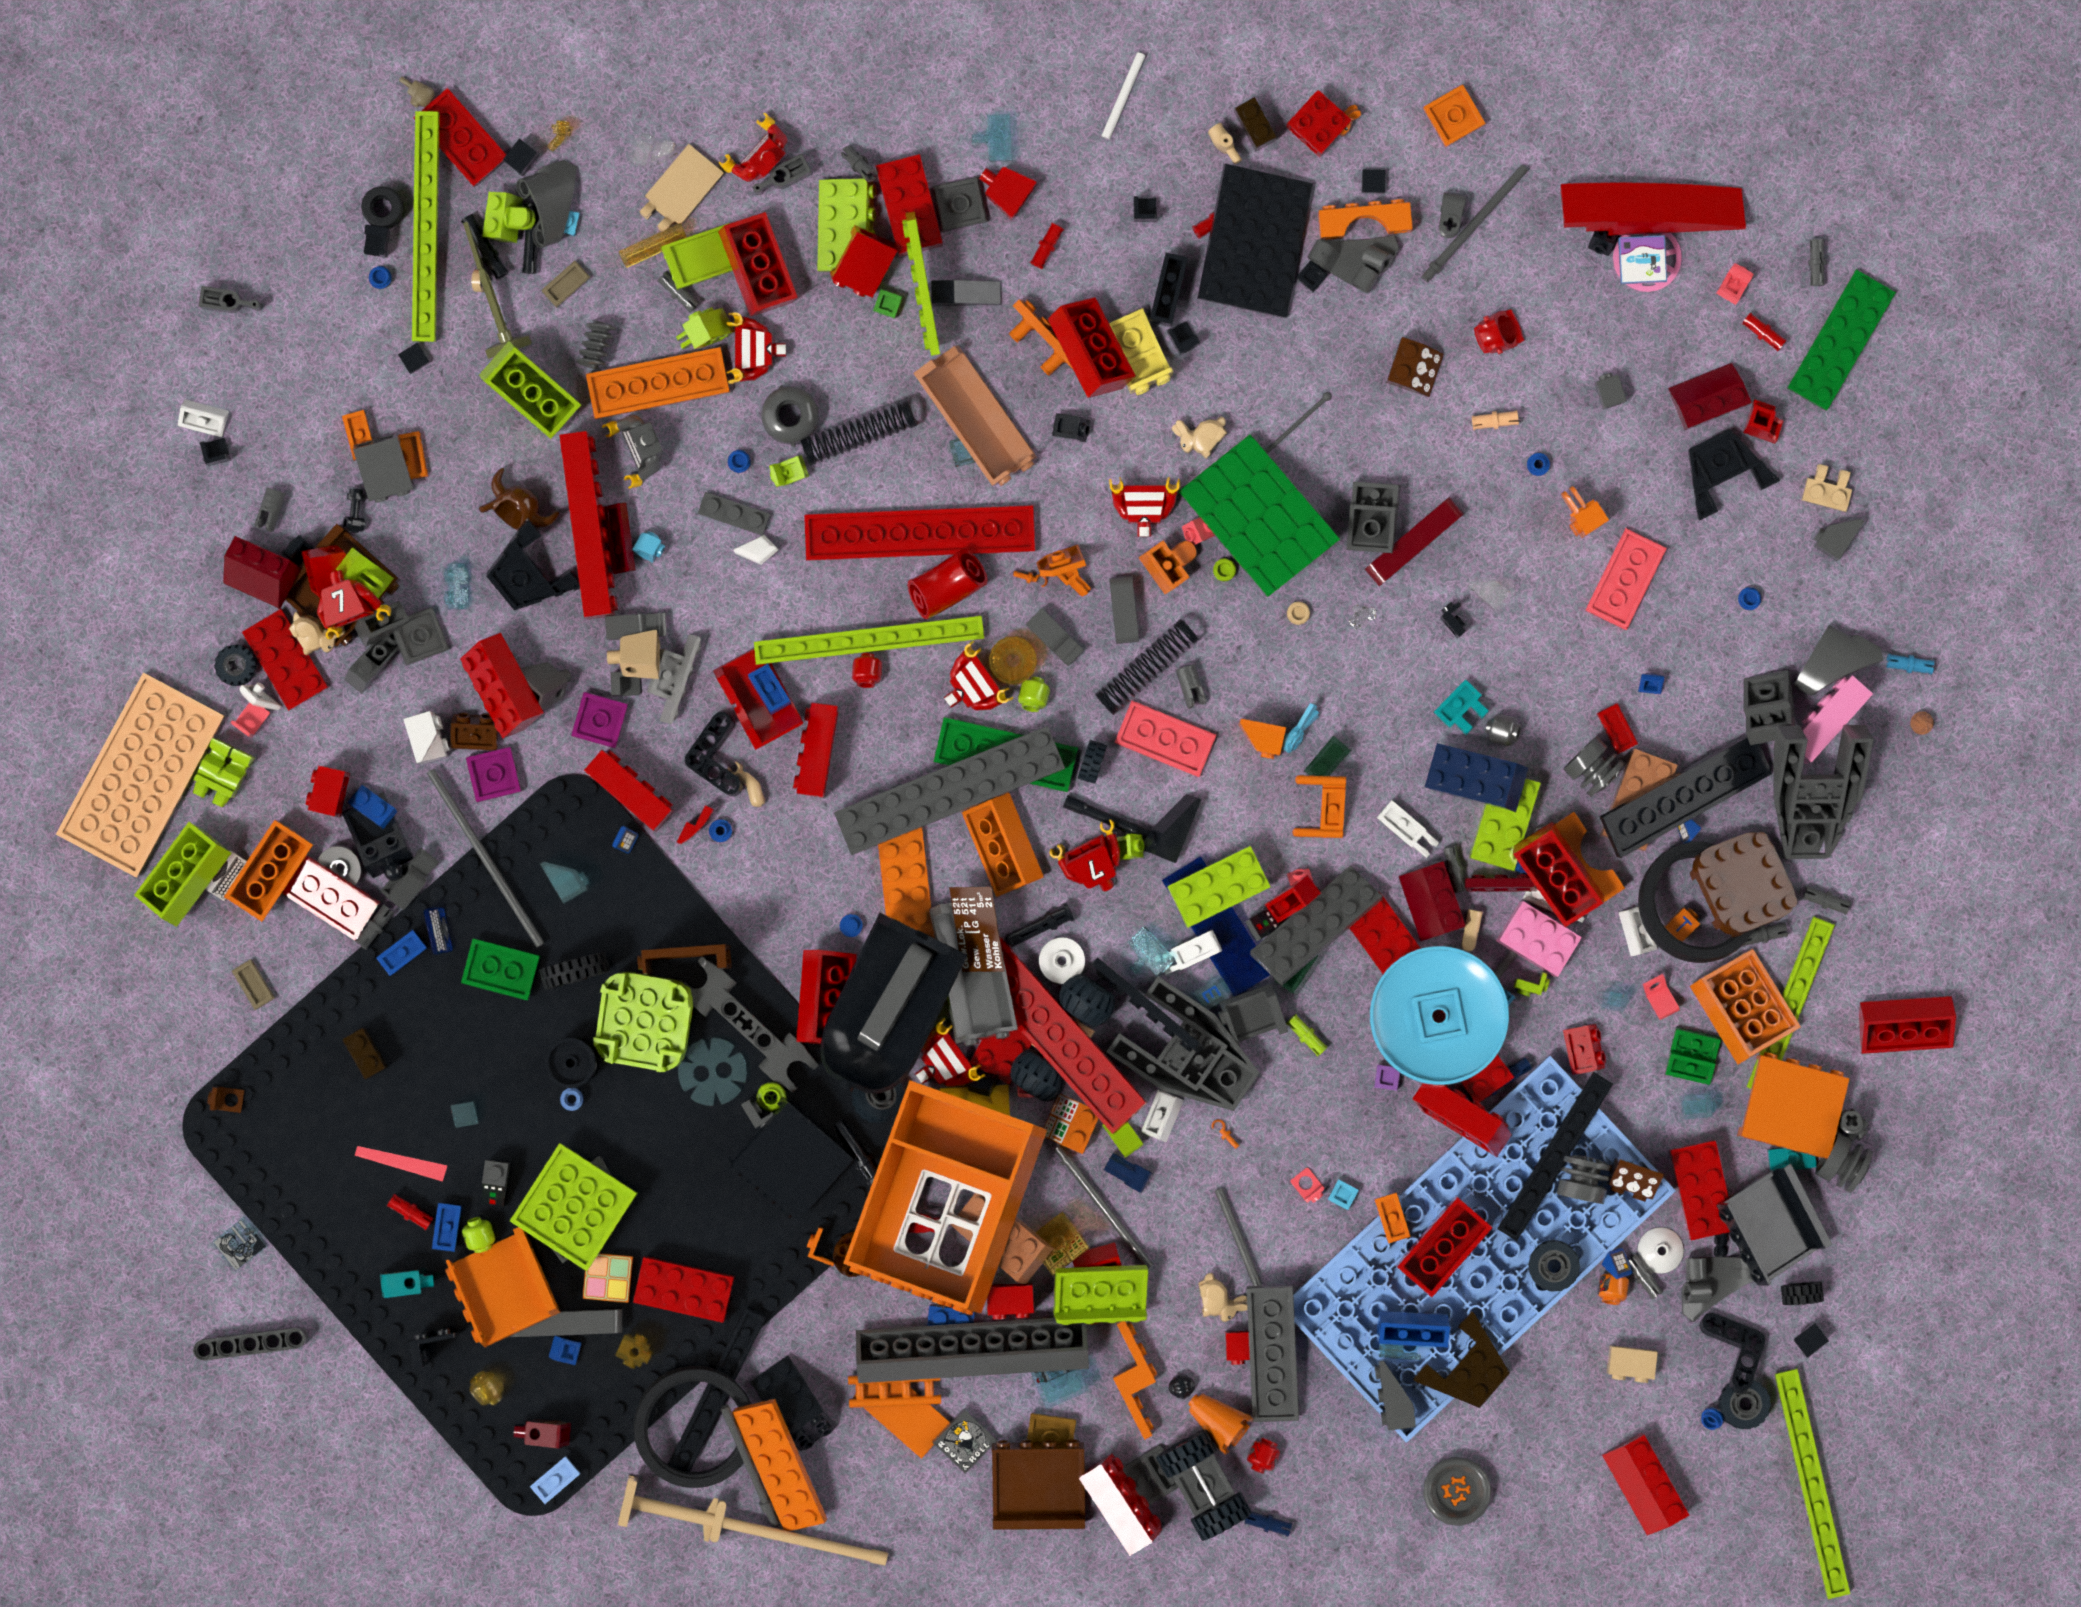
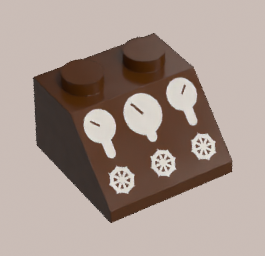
M1402 337L1386 383L1430 397L1444 354L1425 344Z
M1615 1158L1609 1174L1610 1178L1606 1184L1612 1186L1611 1191L1623 1195L1625 1191L1634 1193L1632 1198L1646 1202L1647 1198L1653 1200L1664 1174Z

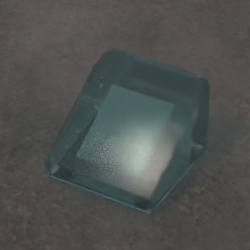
M959 438L949 441L955 467L976 463Z
M1605 991L1603 992L1601 1008L1623 1012L1628 996L1626 994Z
M475 1101L450 1105L456 1128L479 1124Z

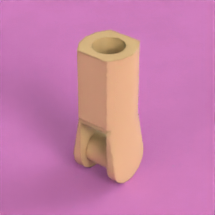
M1470 909L1467 911L1466 927H1464L1461 942L1462 949L1465 951L1475 949L1483 912Z

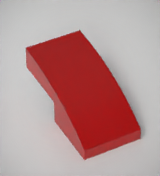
M705 805L696 825L686 822L677 843L682 845L693 838L708 822L714 809Z

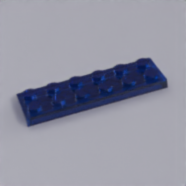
M1200 856L1161 881L1168 890L1167 886L1207 866ZM1233 907L1227 908L1191 926L1196 937L1213 930L1222 951L1209 958L1233 997L1238 996L1270 976L1250 955V951L1256 947V944Z

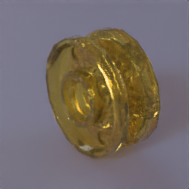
M1017 636L1005 637L999 640L993 646L989 656V668L993 676L1001 683L1007 685H1019L1028 680L1034 673L1037 665L1036 652L1033 646L1025 639ZM1009 655H1016L1019 658V664L1011 667L1007 664L1006 658Z

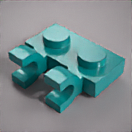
M1465 679L1433 713L1449 728L1455 724L1467 735L1473 727L1462 716L1472 708L1483 719L1489 710L1478 701L1482 694Z

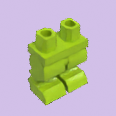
M212 738L209 745L211 752L203 758L194 777L196 783L193 793L205 798L211 788L217 791L212 803L223 808L230 798L235 797L247 774L246 771L251 767L255 757L238 748H234V746L218 738ZM230 757L232 761L226 765L227 758Z

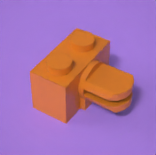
M1573 486L1568 488L1579 506V509L1566 491L1561 493L1563 500L1572 512L1570 514L1571 519L1569 520L1571 524L1569 527L1576 537L1580 535L1581 538H1584L1609 521L1597 501L1595 502L1593 499L1585 504Z
M1162 540L1138 558L1165 595L1190 578L1183 567L1194 560L1196 548L1191 542L1182 541L1169 549L1164 540Z

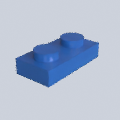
M768 664L748 674L749 680L771 715L791 704L790 699Z
M363 785L359 787L347 802L382 829L386 827L398 812L393 806Z
M412 930L376 959L389 976H392L425 951L427 947L416 932Z
M438 1203L432 1249L456 1251L462 1206Z
M929 1305L927 1326L974 1323L975 1312H973V1315H969L950 1307L943 1309L938 1306Z

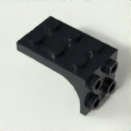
M786 1356L750 1381L762 1401L776 1400L798 1451L811 1448L815 1441L831 1434L837 1426L817 1400L789 1356Z

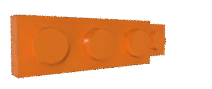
M1121 1321L1117 1322L1116 1325L1136 1365L1113 1376V1380L1145 1440L1153 1436L1151 1430L1154 1427L1149 1417H1143L1140 1410L1144 1407L1139 1397H1133L1132 1394L1155 1383L1154 1377L1158 1374L1152 1363L1147 1364L1144 1358L1147 1352L1141 1342L1136 1343L1133 1336L1137 1333L1132 1323Z

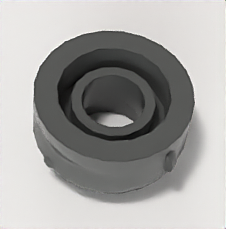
M781 385L765 399L761 411V420L764 429L771 438L781 444L796 447V444L801 443L800 440L808 439V436L811 437L815 432L819 420V408L812 396L805 390L793 386L783 387ZM794 405L800 410L801 418L797 424L786 426L780 422L779 413L784 406Z

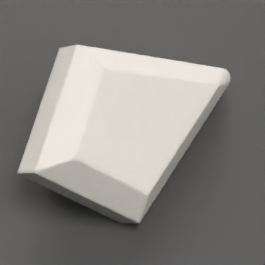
M762 535L735 548L733 551L739 556L762 565L778 549L765 535Z
M259 682L256 685H242L240 687L241 694L254 706L270 710H279L282 705L263 692L265 687Z

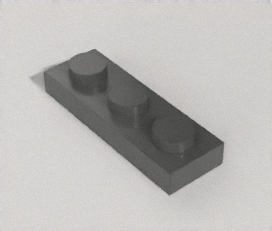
M707 492L704 493L698 511L700 515L761 536L765 532L770 517L769 513Z

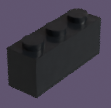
M1165 253L1149 322L1172 327L1188 257Z

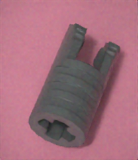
M266 488L254 524L255 527H263L267 519L265 525L267 531H274L286 496L285 493Z
M1193 664L1177 669V677L1187 708H1194L1195 705L1191 689H1194L1199 704H1206L1207 700L1196 665Z

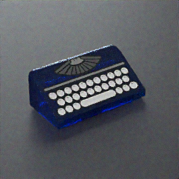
M443 907L425 909L423 912L433 954L438 955L451 952L452 944Z

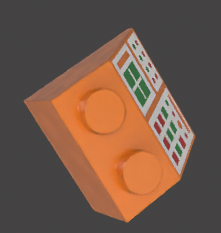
M1059 1094L1044 1126V1129L1047 1130L1045 1137L1083 1154L1098 1121V1117L1087 1105Z

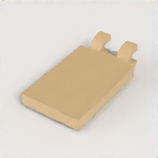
M688 144L645 195L649 202L639 212L648 220L654 211L657 210L665 217L657 227L662 233L666 234L675 222L679 226L685 222L724 175V172Z

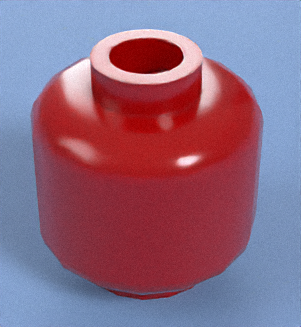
M862 653L860 657L855 658L853 661L852 679L857 683V686L873 688L882 679V662L872 653Z

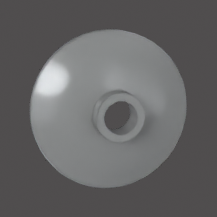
M330 847L322 852L317 862L354 886L361 877L362 868L360 860L352 850L346 847ZM338 863H342L345 866V869L340 870L338 868Z

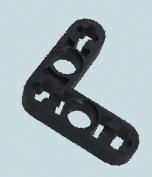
M718 712L711 718L686 754L685 764L728 796L735 797L742 792L743 783L741 779L712 759L734 727L733 718L729 714ZM719 719H725L727 725L720 727ZM712 728L716 731L718 730V732L721 733V735L718 736L716 733L712 732ZM707 736L715 738V743L710 748L704 746V740ZM700 747L701 749H703L704 751H706V752H708V753L705 755V754L701 753V751H699V750H697V749ZM692 757H699L700 764L695 763L693 765ZM713 767H718L720 771L719 776L715 779H710L708 776L709 770ZM726 778L730 782H734L736 788L734 790L729 789V786L722 781Z
M1707 1313L1699 1324L1702 1333L1740 1348L1729 1385L1735 1393H1745L1752 1385L1764 1348L1765 1337L1756 1329L1715 1313ZM1709 1320L1713 1321L1714 1327L1712 1329L1708 1328ZM1722 1324H1724L1725 1326L1722 1328L1721 1333H1719V1330L1721 1329L1719 1327ZM1732 1327L1736 1329L1738 1337H1729L1726 1332L1727 1328ZM1755 1337L1757 1344L1750 1351L1748 1349L1751 1347L1752 1341L1749 1339ZM1742 1357H1750L1753 1361V1366H1744L1741 1361ZM1743 1372L1746 1373L1743 1378L1744 1385L1740 1387L1738 1386L1739 1382L1736 1380L1740 1378Z

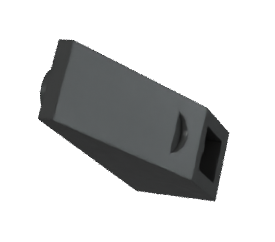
M393 633L385 639L371 644L349 668L344 680L361 694L374 682L399 651Z
M1383 1359L1378 1360V1365L1374 1366L1376 1380L1380 1379L1381 1388L1377 1390L1379 1403H1384L1385 1410L1381 1412L1382 1426L1387 1425L1388 1431L1416 1427L1413 1403Z

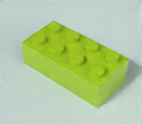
M510 341L506 343L479 374L480 378L550 439L581 406L570 393Z
M1525 779L1516 812L1484 804L1469 859L1509 871H1515L1518 860L1513 855L1514 845L1524 840L1541 783Z
M188 822L134 896L161 919L177 927L232 853L206 831Z
M1251 846L1167 886L1187 928L1271 887Z

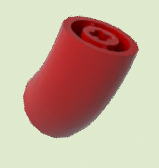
M962 549L939 565L910 579L907 586L916 610L927 620L987 585L988 579L981 562L971 552Z

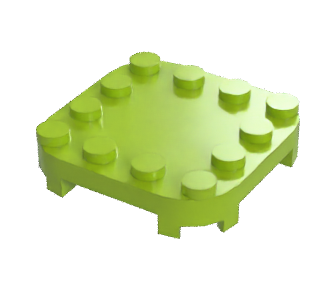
M619 972L609 977L602 984L600 990L602 996L596 1037H593L594 1046H596L598 1053L605 1059L604 1061L611 1064L618 1063L657 1070V1072H666L679 1066L684 1060L687 1051L693 1010V997L690 987L674 979L635 972Z

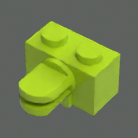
M488 192L482 237L497 242L517 243L519 229H531L536 220L535 213L529 208L522 207V197L506 192Z
M710 307L702 312L697 311L689 315V321L682 324L685 331L677 335L676 339L681 341L689 337L688 340L680 344L681 348L686 349L693 345L694 349L720 342L733 334L735 330L733 326L727 325V322H730L723 308L714 310L713 307Z
M351 548L336 568L337 571L342 570L345 580L351 579L361 582L378 599L394 579L354 548Z

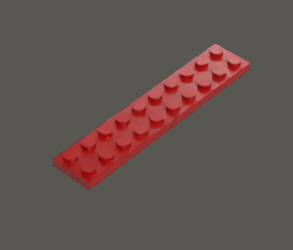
M1033 505L804 515L806 561L954 555L962 549L968 550L972 554L1035 552Z
M1383 896L1377 905L1349 928L1382 975L1398 959L1410 952L1421 949ZM1436 1010L1433 1012L1432 1018L1435 1022L1442 1023L1446 1015L1442 1010ZM1497 1054L1485 1069L1475 1076L1462 1081L1461 1084L1471 1098L1480 1103L1511 1081L1514 1076Z
M1000 937L1017 1027L1108 1130L1115 1134L1148 1102Z

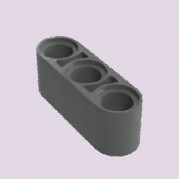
M1132 576L1109 578L1116 644L1139 642Z

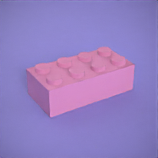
M1853 675L1849 677L1844 676L1832 686L1834 692L1831 695H1824L1817 703L1819 707L1817 711L1809 712L1801 721L1804 724L1801 729L1808 739L1804 757L1805 764L1813 762L1839 733L1843 725H1846L1873 695Z

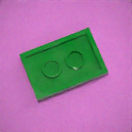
M473 938L461 983L528 1001L540 956Z

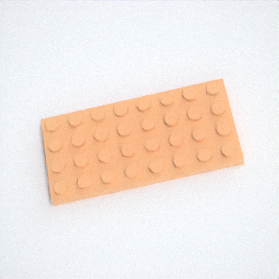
M143 673L56 835L138 878L225 716Z

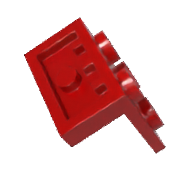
M1317 90L1291 118L1286 128L1320 158L1325 153L1327 147L1348 126L1351 119L1321 91Z

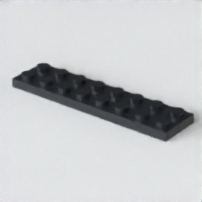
M1745 735L1599 817L1616 857L1622 858L1768 777L1772 773L1760 744L1750 745L1748 737Z

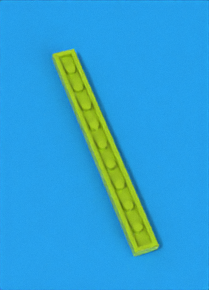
M415 111L413 342H436L440 112Z
M982 616L756 641L754 642L756 665L978 640L984 639Z
M1798 1369L1774 1373L1827 1599L1849 1595V1585Z

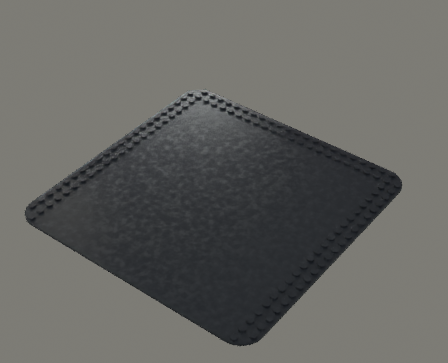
M563 775L546 782L480 840L543 939L544 944L539 947L535 946L474 848H471L409 903L404 910L391 919L382 928L383 932L381 935L378 934L367 950L360 947L204 1085L189 1101L182 1122L185 1143L197 1161L498 1501L509 1510L527 1516L548 1514L561 1507L635 1441L633 1424L637 1406L644 1392L656 1379L671 1370L685 1366H706L715 1369L745 1306L766 1316L763 1327L825 1272L831 1265L808 1257L811 1248H808L807 1244L811 1234L816 1235L819 1226L824 1228L814 1254L834 1261L833 1252L837 1242L845 1234L855 1232L871 1185L867 1184V1178L860 1169L857 1170L856 1161L853 1160L806 1214L797 1221L793 1216L790 1219L787 1218L780 1211L782 1207L778 1203L772 1205L763 1197L765 1192L760 1188L757 1191L754 1190L747 1183L749 1179L744 1174L739 1177L730 1169L732 1164L728 1160L729 1156L734 1159L761 1129L760 1126L754 1127L741 1104L749 1099L752 1102L757 1101L756 1095L759 1088L767 1082H773V1080L758 1066L766 1056L715 1009L705 1017L693 1006L684 1060L679 1066L666 1072H657V1070L618 1063L611 1064L604 1061L605 1059L598 1053L596 1046H594L593 1037H596L602 984L609 977L619 972L643 974V970L638 969L637 956L641 955V950L721 944L730 945L732 969L723 970L737 984L729 993L781 1041L789 1032L797 1038L799 1006L612 795L598 782L582 775ZM623 826L639 834L629 854L612 847L620 828ZM438 909L441 926L442 917L446 921L449 932V941L444 936L447 951L440 949V952H438L429 913L430 910L434 912V910L437 911ZM414 930L427 949L395 974L389 976L376 958ZM473 938L540 956L528 1001L461 983ZM605 952L610 972L580 982L547 990L544 989L540 969L578 957ZM716 955L703 956L717 966ZM702 956L652 960V976L677 981L682 979L693 988H701L707 982V973L698 962ZM728 1002L725 1005V1012L732 1016L737 1012V1006L733 1002ZM744 1011L737 1018L733 1019L736 1023L740 1019L744 1023L742 1027L744 1030L748 1028L753 1029L751 1025L753 1021L751 1019L745 1020L742 1017L745 1014ZM361 1028L367 1029L388 1066L387 1069L366 1080L342 1040ZM761 1034L758 1042L761 1046L767 1047L771 1043V1038L767 1034ZM576 1037L585 1040L593 1047L597 1055L598 1066L592 1079L588 1083L576 1088L583 1094L582 1106L577 1110L570 1111L565 1109L560 1102L562 1092L568 1088L556 1085L549 1078L545 1070V1057L555 1042L563 1038ZM803 1043L819 1065L814 1070L802 1061H794L790 1064L788 1076L795 1083L797 1089L792 1093L784 1087L787 1094L786 1100L849 1153L839 1136L832 1129L835 1124L844 1119L868 1155H873V1161L879 1166L896 1115L888 1122H881L880 1124L870 1123L868 1120L862 1119L859 1113H856L855 1107L852 1104L853 1098L851 1097L853 1091L839 1086L841 1081L832 1077L824 1068L821 1060V1044ZM570 1058L567 1060L568 1063L566 1064L568 1067H573L575 1065V1061ZM217 1086L244 1090L242 1112L210 1110V1105H208L209 1091H212L213 1087ZM233 1093L227 1094L225 1097L226 1105L234 1107L238 1103V1097ZM874 1094L877 1100L882 1101L877 1094ZM569 1095V1103L573 1104L576 1102L574 1095ZM763 1110V1113L760 1115L764 1118L772 1112ZM559 1143H562L589 1162L601 1156L611 1175L638 1193L600 1251L602 1254L633 1256L629 1303L583 1299L585 1270L569 1259L562 1263L549 1246L527 1233L560 1311L622 1309V1333L556 1335L582 1343L576 1365L549 1358L554 1336H509L487 1347L482 1346L480 1342L476 1343L471 1333L474 1330L471 1322L468 1323L462 1312L465 1309L463 1301L459 1302L454 1293V1289L457 1288L454 1280H449L445 1271L448 1268L446 1260L449 1259L454 1263L475 1253L474 1250L467 1248L462 1234V1230L468 1224V1220L475 1217H480L481 1220H488L495 1235L493 1244L514 1235L513 1229L518 1228V1226L510 1222ZM357 1146L447 1165L443 1182L355 1156ZM485 1160L511 1163L504 1208L481 1205ZM394 1194H397V1196L411 1205L413 1203L416 1204V1208L433 1217L426 1230L409 1219L406 1221L403 1219V1215L387 1207ZM438 1203L462 1206L455 1252L432 1249ZM643 1257H653L735 1276L725 1321L722 1323L633 1303ZM417 1269L419 1274H433L434 1287L421 1288V1294L389 1298L382 1296L380 1273ZM412 1278L404 1281L405 1287L413 1285ZM453 1327V1331L459 1330V1335L455 1338L424 1343V1346L429 1347L430 1360L427 1361L428 1364L423 1368L414 1369L409 1341L414 1339V1335L430 1331V1335H435L439 1329ZM685 1382L667 1390L654 1404L649 1416L648 1428L700 1382ZM533 1419L571 1422L569 1445L562 1448L525 1445V1438L514 1437L515 1424H526L527 1421ZM567 1456L581 1474L544 1504L530 1486Z

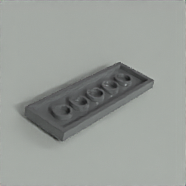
M1351 865L1320 891L1321 894L1311 903L1294 913L1250 951V955L1281 985L1285 984L1382 900V895Z
M1293 1285L1247 1286L1253 1422L1299 1421Z

